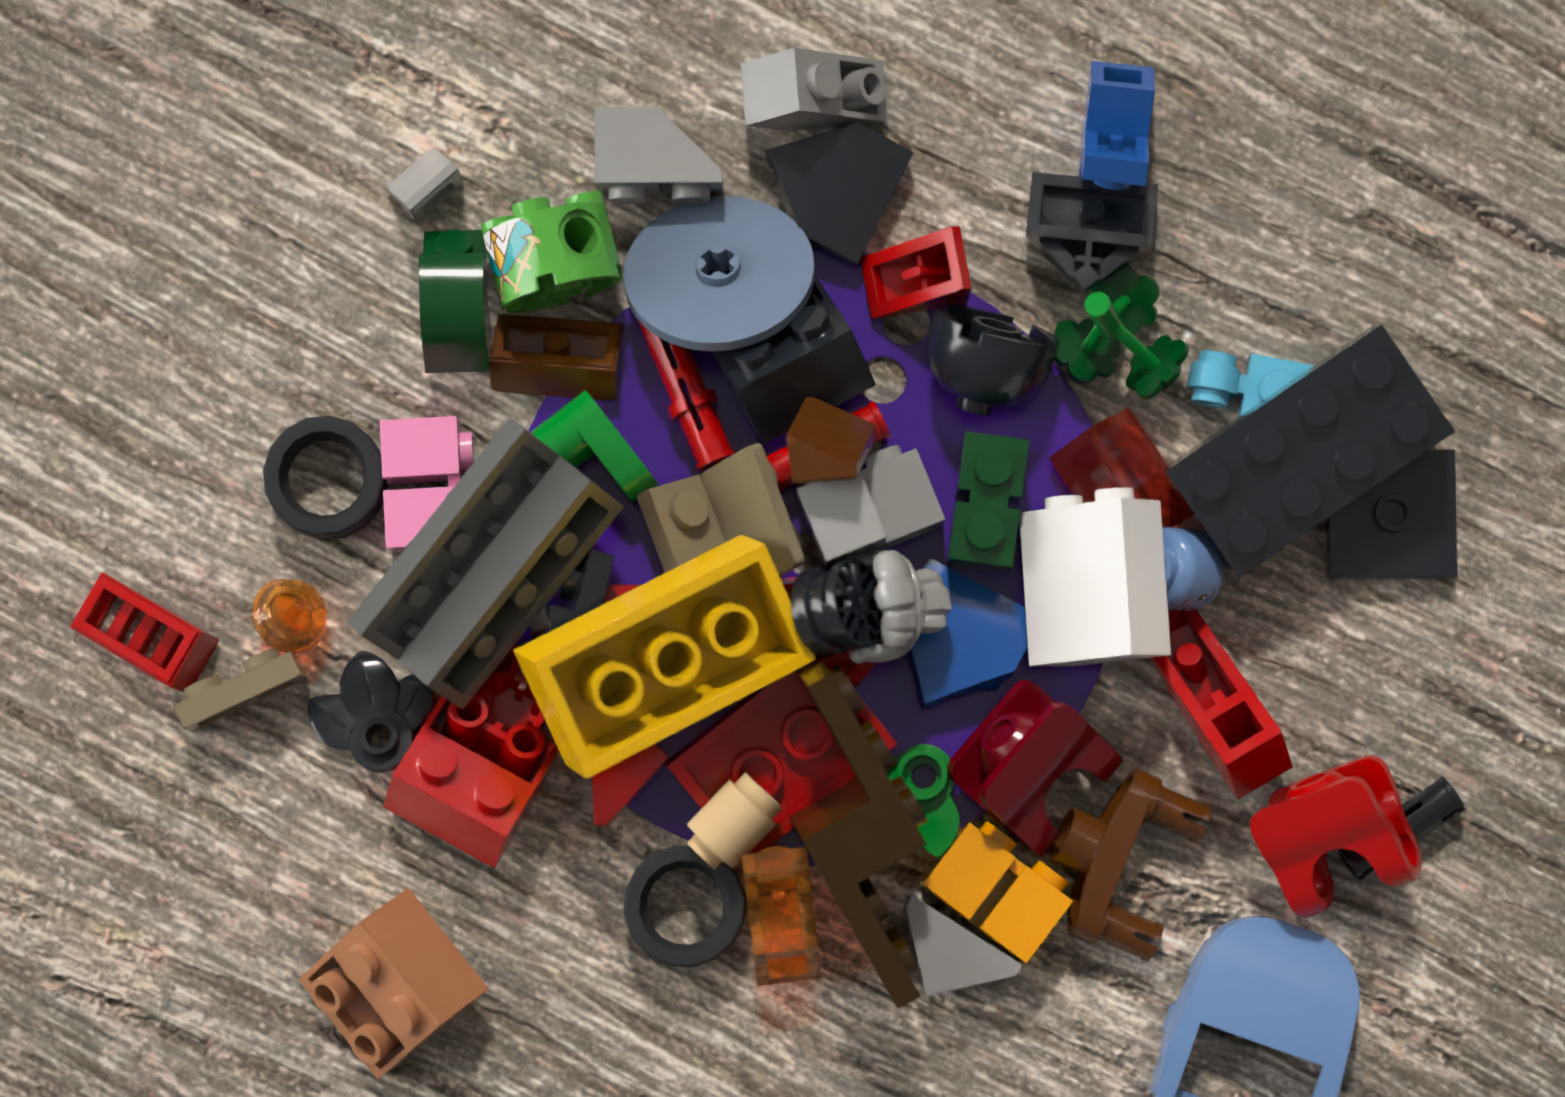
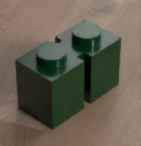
M965 431L955 497L968 498L969 496V503L960 501L955 503L946 566L1005 574L1010 573L1013 567L1020 510L1007 507L1008 504L1018 505L1022 498L1029 447L1028 439Z

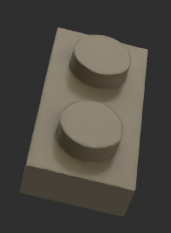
M277 647L271 648L245 660L242 664L246 672L222 682L220 675L216 674L186 687L184 692L187 699L173 705L182 728L194 732L307 680L308 676L298 655L291 651L281 655Z

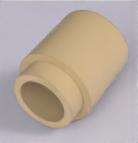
M745 772L735 784L729 780L687 823V826L695 833L687 843L713 869H716L723 861L734 869L774 828L776 824L772 819L783 808Z

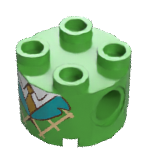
M602 191L580 193L567 198L565 205L551 207L548 197L525 200L511 206L513 215L495 218L481 224L502 310L506 308V312L519 313L569 304V297L584 293L587 299L611 290L624 282Z

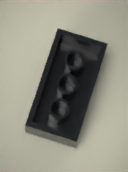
M1376 323L1164 467V469L1231 568L1240 578L1453 434L1455 430L1384 326Z

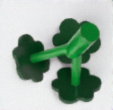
M1129 265L1091 289V294L1085 300V310L1090 318L1083 319L1080 324L1071 320L1061 321L1053 332V335L1059 341L1054 361L1060 365L1067 366L1069 376L1081 384L1091 383L1097 375L1102 378H1108L1113 375L1116 370L1114 360L1121 352L1120 342H1122L1134 354L1130 362V368L1133 371L1126 378V386L1130 390L1136 391L1142 399L1153 398L1161 390L1170 387L1177 380L1181 373V364L1188 356L1189 347L1183 340L1177 339L1173 341L1168 335L1159 337L1153 346H1145L1134 336L1141 325L1150 326L1156 321L1158 312L1153 304L1160 296V287L1156 280L1150 276L1143 275L1137 277L1136 270Z

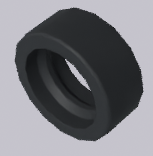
M330 415L305 418L286 428L269 448L263 468L265 494L276 515L298 533L320 540L346 538L365 528L381 510L383 490L388 489L387 479L382 478L381 453L373 439L353 422ZM333 441L345 445L356 454L362 465L363 484L359 496L349 508L337 514L321 516L306 511L296 503L289 488L288 474L292 461L302 449L315 442Z
M674 845L654 852L635 869L625 889L623 915L632 939L646 955L668 966L695 967L717 959L734 944L744 924L746 897L738 875L724 861L716 869H713L690 846ZM678 868L696 869L709 875L719 887L723 899L722 917L716 930L706 939L690 945L675 944L661 937L652 927L647 913L648 895L654 883L666 872Z

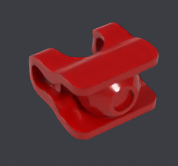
M1374 755L1363 756L1277 788L1269 799V806L1258 810L1250 821V831L1259 851L1273 870L1291 909L1303 918H1309L1325 912L1333 902L1334 882L1327 862V854L1330 850L1343 848L1359 853L1368 860L1379 880L1390 887H1398L1415 881L1421 872V851L1404 814L1393 777L1387 764L1380 757Z

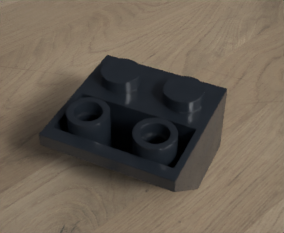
M816 275L813 289L806 305L797 317L781 331L750 346L733 350L711 351L742 410L763 444L789 431L806 397H813L830 405L837 406L876 385L852 329Z

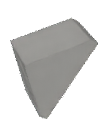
M913 895L910 896L905 904L904 910L916 962L922 971L919 976L924 996L1013 977L1017 975L1022 967V964Z

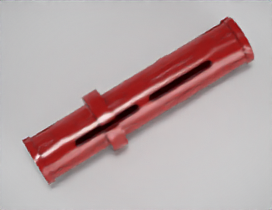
M638 320L650 354L672 403L667 407L671 420L680 422L696 460L698 471H706L735 454L729 445L714 408L718 403L714 389L706 388L690 349L669 343L678 364L676 369L665 340L651 333ZM685 383L690 393V397L692 399L694 407H696L700 420L703 424V430H701V427L696 418L695 411L684 389Z

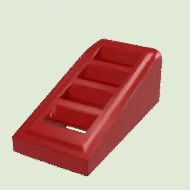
M101 572L70 628L170 688L185 693L184 689L196 683L219 641L212 634ZM118 596L125 601L108 631L105 632L99 627ZM139 610L145 612L129 643L122 642ZM162 623L167 625L168 628L152 656L148 657L145 655V652Z

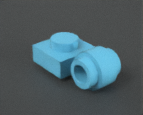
M1201 350L1199 351L1198 361H1193L1190 364L1186 388L1192 391V403L1211 408H1228L1230 398L1241 397L1238 418L1314 365L1250 354L1247 358L1244 375L1241 374L1238 368H1235L1236 356L1218 351Z

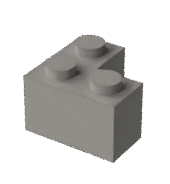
M899 445L890 446L867 456L864 461L867 468L861 470L855 479L804 483L805 486L797 489V504L822 565L832 569L835 563L842 561L845 557H855L867 552L882 551L944 525L945 517L917 448L902 454Z

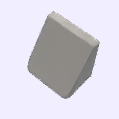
M432 148L389 184L388 190L415 221H421L462 185L463 179L453 162L437 149Z

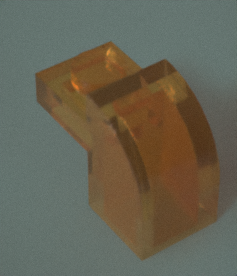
M773 846L762 849L755 854L741 855L757 986L821 978L807 848L789 849L782 846Z

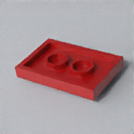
M819 656L828 670L835 666L829 657L823 658ZM797 670L748 695L665 762L669 770L701 809L729 780L735 784L745 772L783 808L772 819L776 824L774 828L743 859L747 865L795 827L790 816L856 778ZM860 697L865 708L854 714L860 725L870 720L890 751L897 745V742Z

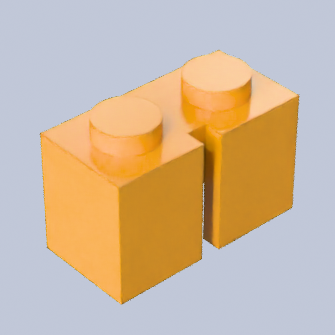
M988 821L984 823L980 830L969 822L921 886L1019 961L1027 963L1072 904L1073 900L1062 893L1068 882L1039 860L1036 861L1031 869L1021 863L1011 854L1017 843Z

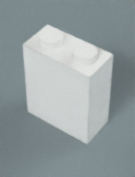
M1108 488L1095 491V502L1083 503V496L1080 495L1054 496L1044 498L1045 509L1020 513L1029 666L1072 667L1171 655L1160 500L1134 499L1133 488Z

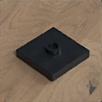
M1455 450L1426 451L1326 519L1327 579H1454L1458 577Z

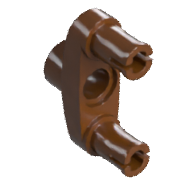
M1136 768L1128 774L1116 789L1099 818L1075 807L1071 808L1058 829L1059 838L1052 845L1050 853L1052 861L1077 871L1070 896L1073 902L1069 906L1067 913L1068 934L1090 944H1095L1100 940L1140 957L1142 961H1150L1157 946L1136 938L1134 933L1136 932L1160 941L1164 925L1114 905L1112 895L1141 825L1148 821L1186 837L1193 843H1197L1201 839L1206 827L1185 819L1183 814L1199 821L1209 822L1212 806L1162 786L1161 778Z

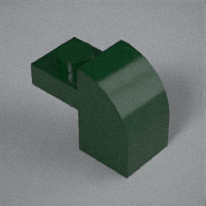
M451 229L447 231H424L423 254H419V311L425 373L489 371L491 336L487 294L489 257L482 230Z

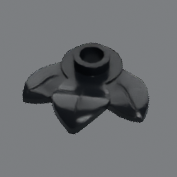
M365 650L359 651L349 660L344 668L339 684L340 694L321 695L310 698L308 701V716L317 736L326 746L333 749L351 751L355 760L364 769L375 773H386L397 768L414 741V733L424 725L434 709L435 694L432 689L427 687L414 674L397 681L394 672L382 658ZM381 730L391 732L390 740L385 746L381 748L370 746V740L376 732Z

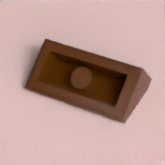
M498 313L489 357L491 388L497 392L575 398L586 390L593 400H615L619 382L624 331L623 323Z
M806 397L786 437L793 482L800 484L855 479L877 434L875 424L819 399Z

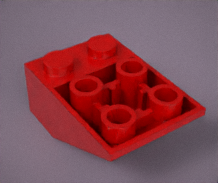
M516 644L464 709L459 708L443 696L440 697L392 774L383 807L494 869L526 818L561 754L513 650L520 647Z

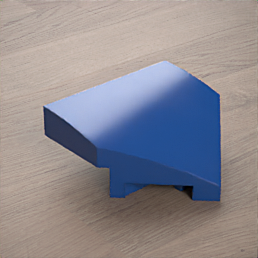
M929 558L924 569L928 568L939 572L944 585L949 589L952 610L947 615V626L939 632L922 633L914 646L906 653L918 684L916 692L922 709L940 705L944 699L982 689L987 690V692L998 690L1004 679L1012 677L1028 647L1025 607Z

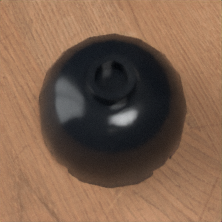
M948 304L947 311L941 306L936 307L929 331L927 354L930 369L940 385L949 392L958 395L955 403L957 407L974 414L990 416L993 413L994 406L1014 407L1032 398L1045 384L1059 346L1056 336L1033 324L1028 336L1023 334L1020 328L1012 325L1014 317L978 307Z

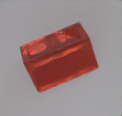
M1128 408L1093 425L1049 457L1071 493L1083 496V503L1095 502L1096 490L1133 488L1134 499L1160 500L1162 527L1175 528L1195 515L1166 473L1164 467L1167 466V463L1133 412Z

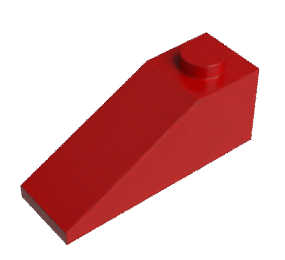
M1197 609L1194 611L1168 610L1171 655L1151 657L1149 659L1204 751L1235 797L1239 800L1293 768L1282 731Z

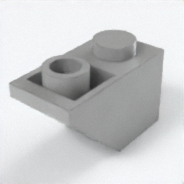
M791 48L741 63L745 126L800 131L838 128L853 123H860L865 126L888 122L883 60Z
M594 107V183L596 191H602V194H609V202L615 204H641L647 201V194H672V202L702 204L710 201V194H723L722 169L659 107Z

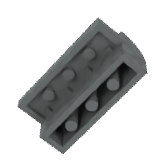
M510 417L346 623L362 637L399 660L427 687L459 708L464 709L624 506L542 440Z

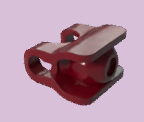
M1023 680L1018 681L953 755L948 762L947 770L950 780L1013 837L1042 857L1059 838V830L1047 817L1045 808L1047 792L1053 782L1063 773L1073 769H1086L1101 781L1107 782L1123 763V759L1074 708L1063 702H1056L1034 682Z

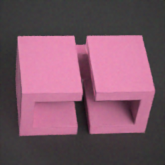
M457 416L380 420L382 478L387 479L388 485L448 482V487L383 490L386 549L392 554H401L408 543L440 506L447 494L463 477L464 471L468 470L475 462L473 432H462V424Z

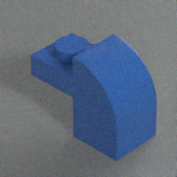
M1091 61L1079 160V176L1082 179L1093 180L1096 185L1112 190L1126 189L1131 185L1146 186L1149 167L1148 136L1155 95L1154 67Z

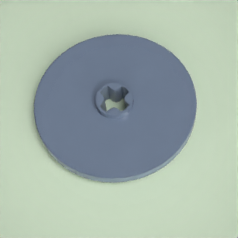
M718 196L710 197V201L707 203L681 204L661 214L649 223L636 237L629 249L624 264L623 276L626 297L630 308L640 323L651 333L683 348L701 351H725L761 342L789 325L802 311L811 295L815 280V265L812 247L802 228H798L796 222L786 213L767 203L754 199ZM713 270L714 273L708 276V273ZM730 270L729 274H724L726 271Z

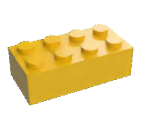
M742 534L513 650L566 766L586 779L816 660L814 654L803 644L796 630L790 599L765 543Z

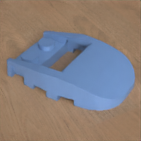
M1246 916L1231 920L1218 927L1201 945L1187 971L1189 976L1175 1003L1169 1006L1162 1027L1164 1034L1158 1062L1154 1067L1150 1093L1154 1094V1097H1199L1178 1089L1200 1023L1321 1065L1322 1067L1312 1097H1338L1348 1068L1360 1001L1357 976L1347 956L1327 938L1307 929L1270 917Z

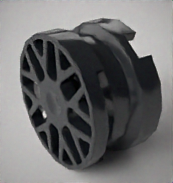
M852 558L835 563L832 569L824 565L801 571L794 580L791 592V612L794 624L803 644L814 655L826 658L847 652L848 649L856 651L876 645L882 637L881 619L883 612L879 609L875 599V590L878 582L873 572L863 562Z

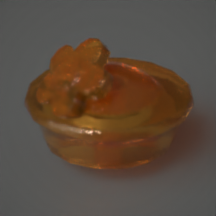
M286 578L272 580L260 588L253 600L252 618L257 632L267 644L278 651L286 653L291 651L296 654L307 652L319 643L325 632L326 607L323 598L317 590L306 582Z

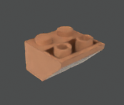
M409 888L360 921L298 979L309 992L316 1006L324 1011L350 1044L354 1054L365 1063L377 1080L454 1020L489 989Z

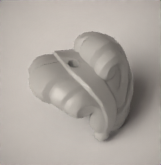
M894 550L867 552L855 557L848 556L842 559V561L852 558L859 560L873 572L878 582L875 590V599L879 609L883 612L881 619L882 637L874 646L850 651V658L854 663L885 662L897 659L914 646L922 633L939 632L947 626V615L952 610L949 589L944 585L939 572L928 568L915 571L910 561Z

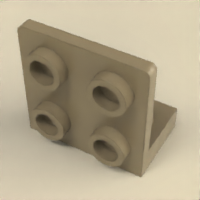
M760 443L745 447L701 474L647 489L636 496L665 573L741 534L765 543L779 577L803 565L805 562L800 548L801 541L798 530L790 521L778 489L777 474L771 463L768 462Z

